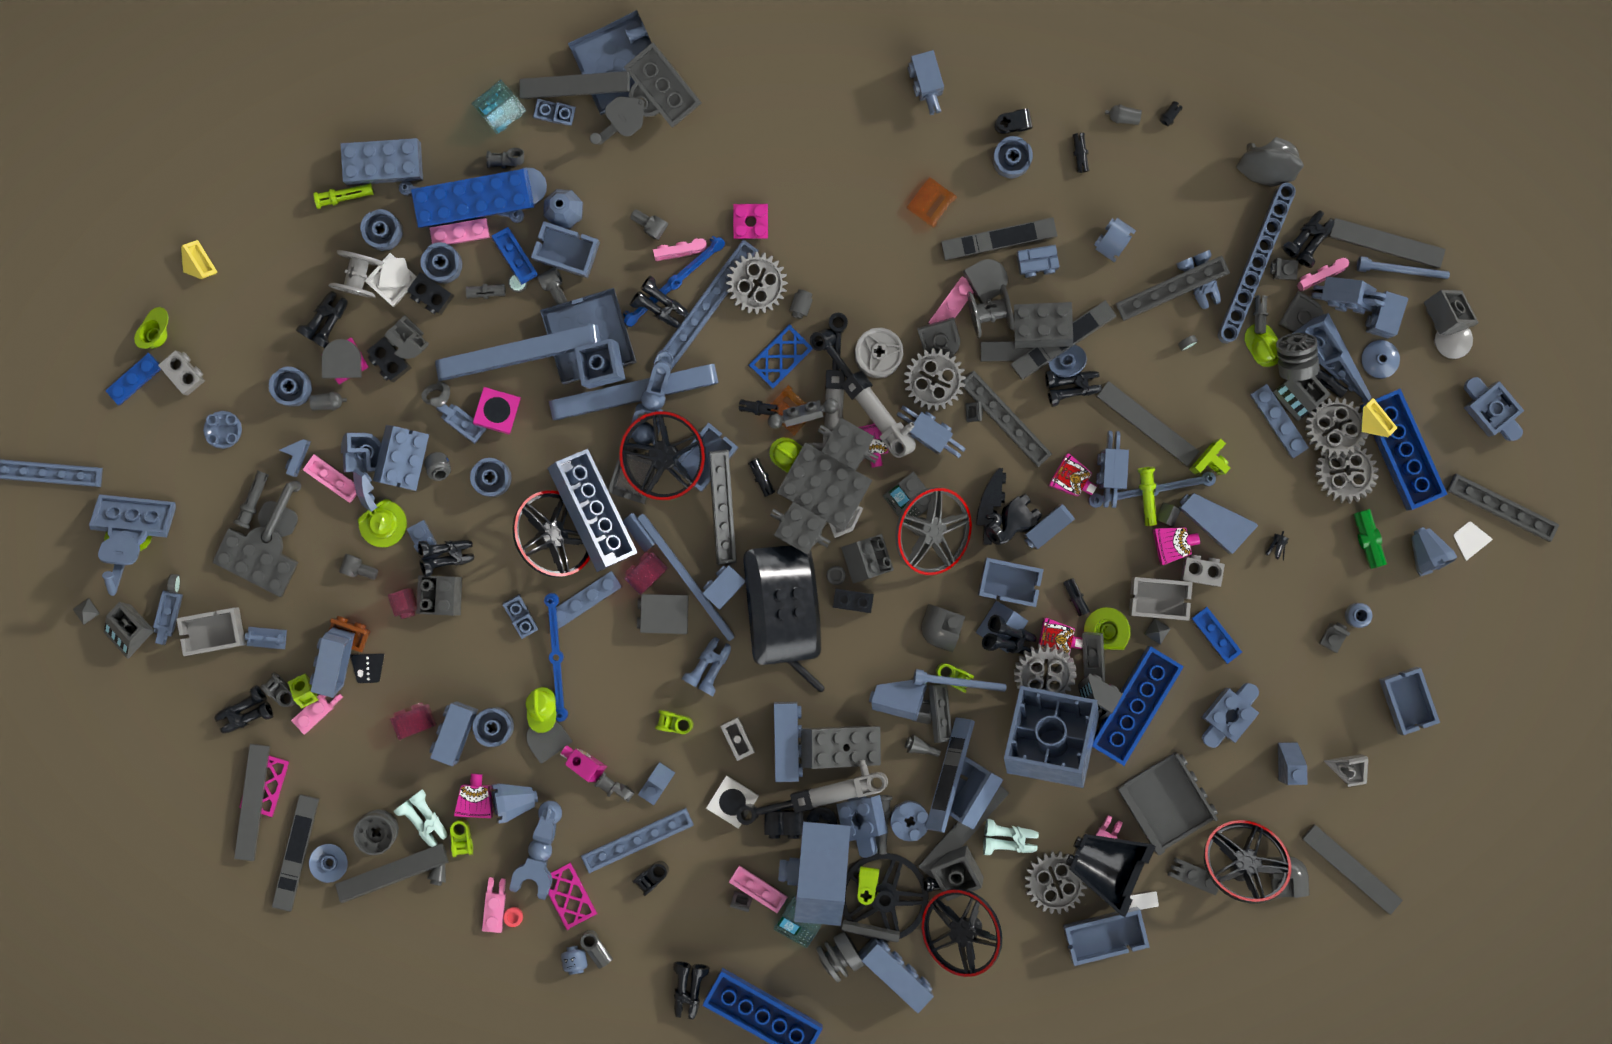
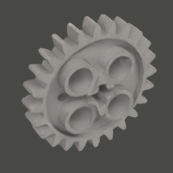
M758 252L754 253V257H752L751 253H747V259L741 255V262L734 260L733 262L736 267H729L732 274H726L730 281L725 282V284L730 285L731 288H728L726 292H732L729 299L735 298L734 305L741 304L740 310H744L747 307V313H750L752 309H754L755 314L759 313V309H761L762 313H766V307L773 310L772 304L779 305L777 299H784L780 293L787 292L786 289L782 288V285L788 284V282L782 280L787 274L780 273L784 267H777L779 261L772 262L773 256H769L766 259V253H762L761 257H759ZM752 264L757 267L755 275H751L748 270ZM765 268V272L758 280L760 286L754 287V283L752 282L753 279L757 280L761 274L762 269ZM768 274H771L774 278L773 283L770 285L765 282V277ZM742 281L748 284L745 292L739 289V284ZM754 287V289H753V291H752V294H751V297L748 298V297H747L748 293H749V292L752 290V288ZM758 291L764 293V299L760 302L755 297Z
M932 348L931 354L924 350V356L918 353V360L911 359L914 365H907L911 371L904 373L906 376H909V379L904 380L905 383H909L905 390L912 391L909 397H916L914 403L919 400L921 401V408L928 404V410H930L932 405L935 406L936 411H938L939 405L946 409L947 402L952 406V399L959 400L956 395L957 393L963 394V391L959 388L966 386V384L961 382V380L966 379V376L961 375L965 368H958L962 362L955 363L956 355L950 358V351L944 355L942 349L939 350V353H936L935 349ZM929 361L936 364V369L932 372L928 371L925 367ZM945 370H950L953 372V378L951 380H946L943 378V372ZM920 371H923L932 377H934L935 374L938 375V379L940 381L950 384L951 387L948 388L939 382H936L935 384L931 383L932 379L920 374ZM921 378L925 379L928 383L924 389L917 386V381ZM937 387L943 388L945 391L944 396L937 397L934 394V389Z
M1336 397L1335 402L1332 403L1331 399L1328 398L1327 404L1322 402L1320 407L1317 406L1313 409L1314 412L1311 411L1309 413L1311 418L1306 420V423L1309 425H1306L1305 430L1310 431L1306 435V438H1312L1309 444H1316L1314 450L1322 449L1321 455L1328 452V458L1335 454L1336 459L1339 458L1340 454L1346 458L1347 452L1353 456L1355 453L1354 449L1360 451V445L1364 446L1366 442L1364 439H1367L1369 435L1368 433L1361 432L1363 412L1358 413L1360 406L1353 408V401L1348 405L1345 398L1340 403ZM1341 413L1345 418L1340 419L1336 414ZM1325 422L1328 424V427H1321L1319 423ZM1352 429L1355 432V434L1350 435L1346 432V430ZM1329 438H1336L1338 443H1332Z
M1367 448L1362 451L1354 449L1355 453L1353 456L1347 452L1346 458L1342 454L1339 455L1338 459H1336L1335 454L1328 458V452L1321 455L1322 458H1318L1317 462L1320 465H1316L1315 469L1320 472H1317L1315 477L1320 478L1317 484H1323L1321 491H1328L1327 497L1332 494L1334 495L1333 501L1339 497L1341 503L1347 499L1350 504L1353 498L1358 502L1360 496L1365 499L1367 496L1366 492L1370 494L1373 491L1371 487H1375L1377 484L1373 480H1377L1379 477L1374 473L1379 468L1373 467L1377 462L1370 460L1373 454H1365ZM1351 459H1356L1359 462V466H1354L1351 463ZM1331 461H1338L1340 467H1334ZM1353 478H1359L1362 484H1356ZM1334 479L1341 480L1343 485L1337 486L1334 483Z
M1046 643L1045 648L1038 644V649L1036 650L1031 646V652L1029 653L1025 650V657L1019 656L1020 662H1015L1017 669H1014V675H1016L1014 680L1017 682V689H1020V686L1066 694L1065 690L1071 691L1070 685H1075L1073 678H1077L1074 660L1070 658L1069 652L1064 653L1063 648L1057 651L1055 644L1052 648H1049L1048 643ZM1045 659H1048L1046 671V687L1042 688L1044 682L1043 675L1045 669L1044 661ZM1034 663H1040L1038 666H1033ZM1053 664H1060L1057 667H1052ZM1033 680H1038L1037 683H1031ZM1052 681H1058L1056 684H1050Z
M1051 851L1048 857L1044 852V859H1040L1037 856L1038 863L1031 862L1034 868L1027 869L1030 876H1025L1024 878L1029 883L1024 884V886L1030 888V890L1026 894H1033L1030 901L1034 902L1037 900L1035 905L1037 908L1043 905V912L1047 908H1049L1050 914H1053L1054 909L1057 910L1058 914H1061L1062 908L1068 912L1069 905L1075 908V901L1081 903L1078 897L1085 896L1081 889H1087V886L1082 884L1083 881L1071 872L1069 866L1066 865L1068 853L1062 857L1061 851L1058 852L1057 856ZM1060 865L1066 867V871L1062 875L1056 873V869ZM1049 866L1052 867L1056 879L1060 880L1058 886L1063 898L1059 897L1056 887L1052 884L1053 878L1049 872ZM1042 872L1048 873V879L1044 882L1038 880V876ZM1071 883L1073 885L1072 891L1064 892V885ZM1053 890L1055 891V897L1050 900L1046 899V892Z

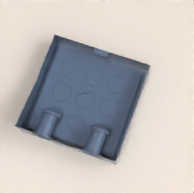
M636 10L603 28L568 43L581 73L595 74L626 71L624 66L652 42ZM630 76V89H631V87L634 85L635 81H634L633 78ZM629 92L591 95L600 115H603L610 102L618 96L629 97Z
M614 288L540 310L547 335L588 325H598L601 341L612 339L618 342L623 367L637 363ZM575 351L554 356L563 385L581 380Z

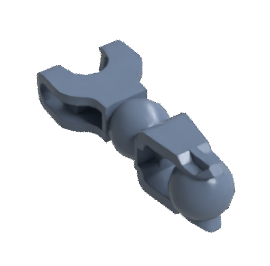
M661 350L657 353L648 387L641 396L642 404L636 405L631 424L638 419L640 414L663 411L661 408L664 406L666 399L664 393L674 360L671 352ZM661 357H667L669 362L667 363L665 361H659V359ZM656 417V419H657V427H658V436H659V432H660L659 418ZM648 422L642 423L636 428L630 438H633L637 444L648 445L652 443L655 445L652 424Z
M546 801L540 805L538 809L540 820L533 833V841L528 846L529 856L526 863L520 865L513 872L510 891L517 892L524 880L532 879L538 885V898L545 900L548 896L553 879L547 869V862L552 854L551 844L555 838L556 823L562 817L561 806L555 801Z

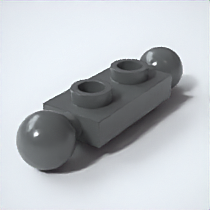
M829 398L822 405L820 400L796 407L793 406L783 410V415L776 413L770 415L768 425L773 429H778L783 423L788 427L823 417V412L825 411L829 414L835 413L839 405L835 399Z

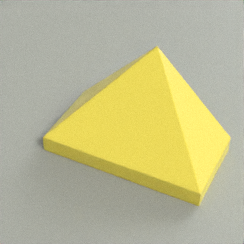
M198 240L181 246L184 273L199 279L217 273Z
M1374 398L1363 407L1361 432L1388 438L1397 429L1396 425Z

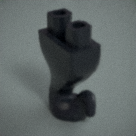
M1027 494L1017 496L1003 507L1002 517L997 513L986 515L987 519H994L986 527V534L991 542L996 545L1005 544L1012 539L1016 532H1026L1038 524L1042 514L1036 508L1030 512L1027 505L1031 501Z

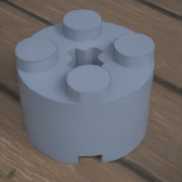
M1017 136L1004 138L997 145L993 153L994 168L999 175L1006 178L1022 176L1028 170L1033 159L1031 146ZM1010 154H1013L1014 157H1017L1015 161H1012L1011 158H1008Z
M378 209L369 212L364 216L360 225L361 234L365 242L377 250H392L402 238L403 229L400 221L387 210ZM384 228L385 231L380 233L378 229Z
M1119 218L1116 220L1111 219L1105 228L1108 231L1106 235L1101 234L1094 244L1097 247L1095 250L1113 262L1117 259L1114 256L1117 255L1119 257L1132 236L1129 234L1136 232L1135 229Z
M442 242L433 243L427 247L421 256V268L434 282L446 284L460 276L462 259L452 246ZM441 259L445 261L443 267L438 265V263H441Z
M282 367L271 376L269 392L278 403L296 407L308 401L312 392V383L309 376L303 371L294 367ZM288 385H294L291 390L287 389Z
M484 458L472 468L470 481L473 488L481 495L497 497L509 489L511 472L504 462L495 458ZM490 473L495 475V479H492V482L487 480V476H490Z
M491 707L485 709L473 721L472 727L475 738L484 746H499L508 741L512 736L514 720L502 708ZM496 723L495 727L497 730L491 731L492 727L489 724Z
M904 801L893 808L890 825L898 838L904 841H917L928 830L926 829L928 814L918 802ZM912 816L914 823L907 825L905 818L909 819Z

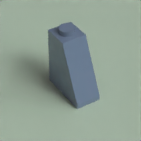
M1063 504L1058 505L1024 534L1026 537L1024 541L1031 549L1033 547L1039 549L1075 518Z
M913 680L877 685L869 698L872 710L917 721L927 682L922 685H914Z
M1297 742L1278 743L1279 781L1287 785H1307V764Z

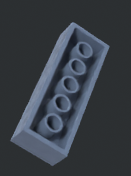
M588 449L559 460L547 468L597 572L637 553Z

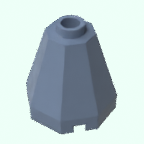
M556 189L544 199L543 216L551 224L571 229L582 219L583 202L572 190Z
M1422 527L1414 531L1415 535L1412 536L1411 540L1416 571L1420 577L1432 573L1433 570H1439L1457 559L1454 550L1430 528L1425 530Z
M500 783L491 785V788L495 789L492 792L495 814L500 817L497 819L499 824L508 822L535 807V802H538L537 792L533 791L532 787Z

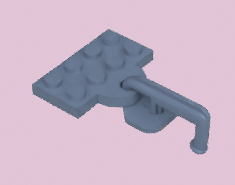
M109 495L98 496L89 527L90 530L108 532L109 539L101 543L98 557L103 563L114 564L112 572L106 571L102 574L109 595L114 596L117 593L125 565H131L136 562L140 552V545L146 540L147 536L167 538L176 509L175 502Z

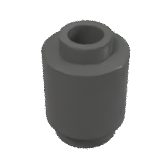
M798 289L789 309L792 312L791 316L798 319L807 317L813 301L812 293Z

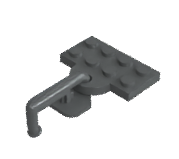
M652 42L624 66L625 70L630 73V76L635 81L630 89L629 97L618 96L607 105L605 114L612 124L600 134H591L590 141L593 144L601 145L617 131L623 136H631L642 127L643 116L653 117L660 113L673 128L701 105L702 102L655 43Z
M299 481L287 483L278 502H265L258 514L261 527L251 530L247 536L232 528H228L212 563L282 597L299 563L282 554L283 540L281 537L292 534L297 525L298 516L296 512L287 508L286 505L292 492H298L301 489V483Z

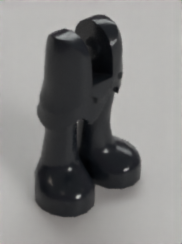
M1321 210L1316 212L1303 225L1304 227L1300 229L1302 232L1293 242L1288 241L1282 246L1283 250L1290 257L1295 258L1309 236H1314L1296 259L1298 263L1308 268H1312L1315 264L1313 254L1323 239H1326L1335 223L1332 218H1329L1323 226L1318 222L1324 215V212Z
M651 275L644 281L641 290L665 306H658L640 291L635 294L629 304L633 308L644 307L650 310L658 320H662L675 328H678L681 324L674 317L669 316L672 310H675L676 313L685 318L688 315V311L676 300L669 298L657 288L656 280Z
M333 291L329 292L314 310L316 314L307 325H299L296 328L297 332L324 349L329 344L328 337L337 320L341 319L348 304V301L342 297L335 308H333L331 305L337 296V293ZM324 317H328L320 332L315 335Z
M1046 371L1045 382L1047 389L1068 384L1076 386L1067 389L1048 390L1047 394L1051 407L1058 406L1060 400L1081 395L1084 397L1100 392L1102 390L1101 385L1089 386L1088 379L1092 380L1100 377L1099 372L1084 371L1071 377L1056 376L1053 371Z
M449 540L444 541L446 544L429 545L427 541H419L418 555L420 558H425L419 560L423 576H431L433 569L446 565L457 566L473 561L474 554H462L461 549L473 547L472 541ZM446 552L450 555L437 558H426L430 555Z
M993 615L988 621V629L998 634L1011 636V638L1005 639L988 633L982 639V647L988 651L1005 648L1007 652L1024 655L1025 650L1029 653L1031 652V649L1023 646L1024 641L1036 642L1037 638L1034 634L1024 629L1010 627L1001 616Z
M256 685L250 689V696L233 706L225 707L215 715L214 719L216 722L226 718L230 722L220 728L222 733H229L236 729L244 728V726L249 725L248 722L260 717L265 720L274 717L271 705L268 702L261 704L244 715L240 713L267 699L259 686Z
M682 961L674 962L673 970L678 975V987L675 989L674 1012L676 1017L681 1018L683 1003L690 1004L688 1019L696 1017L700 1002V984L702 979L708 975L709 966L703 964H694L692 966L689 993L686 988L691 965Z

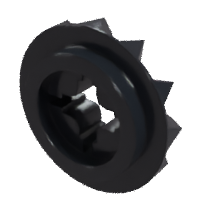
M826 807L815 808L807 816L806 822L816 823L819 821V814H821L824 820H830L825 824L837 825V818L834 812Z

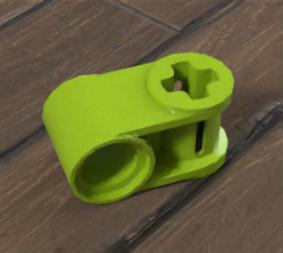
M941 663L936 668L937 676H941L940 672L943 667H949L950 674L947 677L969 680L974 678L968 672L947 663ZM951 685L964 693L967 692L966 687Z
M659 710L658 712L660 716L658 725L655 726L657 730L686 734L693 728V721L688 716L665 710ZM681 720H686L689 723L687 730H682L679 727Z
M457 819L450 827L452 856L457 857L460 854L473 855V842L469 822L465 819ZM456 824L464 826L465 830L463 833L456 831Z
M860 866L857 896L861 904L869 905L874 901L879 869ZM865 890L869 891V894L872 895L867 901H864V897H861Z

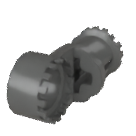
M511 148L503 153H491V151L486 153V160H488L486 161L487 168L497 166L506 169L507 166L516 167L525 162L524 151L520 148Z
M605 772L594 785L604 790L608 797L615 792L621 798L624 797V800L626 799L627 802L635 794L626 785L612 781L606 776Z

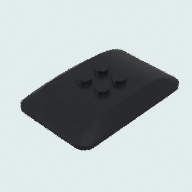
M791 545L747 550L743 556L754 661L759 665H768L817 658L821 653V629L816 576L811 550L808 555Z

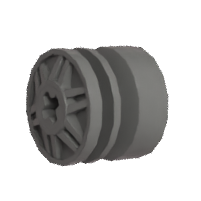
M1293 333L1278 339L1276 343L1277 356L1279 358L1278 370L1279 375L1283 379L1301 381L1313 378L1318 374L1320 368L1317 355L1318 343L1315 336L1306 333Z
M376 809L369 811L358 821L354 828L353 838L355 845L360 851L368 855L383 854L391 847L398 836V822L386 810ZM376 828H381L377 834L374 832Z
M845 931L833 937L836 946L832 947L829 942H824L828 951H825L821 945L816 947L820 962L837 983L842 980L838 973L839 971L845 977L848 976L847 966L854 972L865 966L861 961L859 951Z

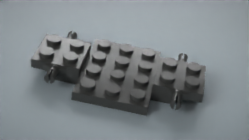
M842 418L839 419L837 425L832 430L823 425L820 426L821 429H818L819 433L827 437V442L822 452L807 443L804 444L777 491V494L792 501V504L784 514L775 509L772 510L775 514H770V516L780 521L774 536L807 555L817 542L828 548L829 545L823 541L830 544L831 540L821 536L827 522L845 531L873 481L856 470L865 458L874 464L878 460L879 456L869 452L874 436Z

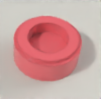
M511 907L505 911L503 920L507 926L516 927L522 922L523 913L519 908Z

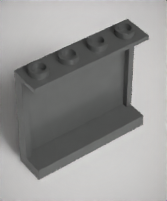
M1176 752L1116 787L1149 843L1156 846L1154 851L1158 856L1163 854L1165 849L1213 820H1218L1216 814H1218L1213 804H1208L1206 792L1196 784V781H1198L1193 771H1188L1186 767L1188 763L1185 757Z

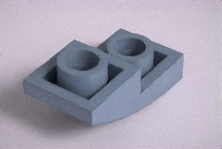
M537 98L533 118L572 126L576 107Z
M355 469L353 471V479L357 496L362 506L372 512L377 508L374 503L375 497L370 492L374 489L370 483L372 479L366 472L362 473Z
M520 594L503 603V607L511 618L512 624L521 639L538 630Z

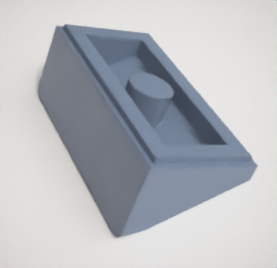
M631 513L623 520V524L644 552L655 545V541L634 513Z

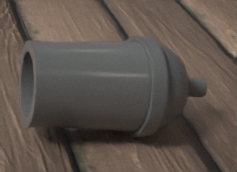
M1119 104L1113 106L1111 110H1105V114H1109L1110 119L1117 124L1139 125L1142 110Z
M334 391L310 396L312 411H335L341 407L342 402H347V398H342L340 394Z

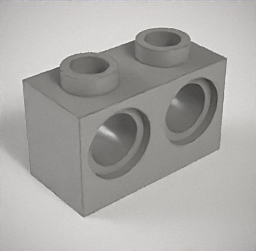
M175 350L158 366L180 392L188 396L205 382L202 378L204 374L197 366L193 367L190 364L191 359L185 352L181 353ZM176 360H180L181 365L175 370L173 364ZM192 374L193 381L187 384L186 377Z
M1190 554L1189 558L1184 557L1180 580L1221 587L1225 564L1220 563V559L1209 558L1208 561L1201 560V556ZM1192 563H1195L1198 567L1195 574L1189 571V566ZM1211 566L1215 567L1217 571L1214 577L1208 575V569Z

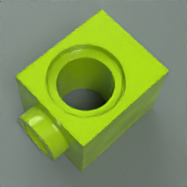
M306 674L297 676L288 682L293 700L301 709L319 700L317 693L311 692L312 685L309 684L310 678Z

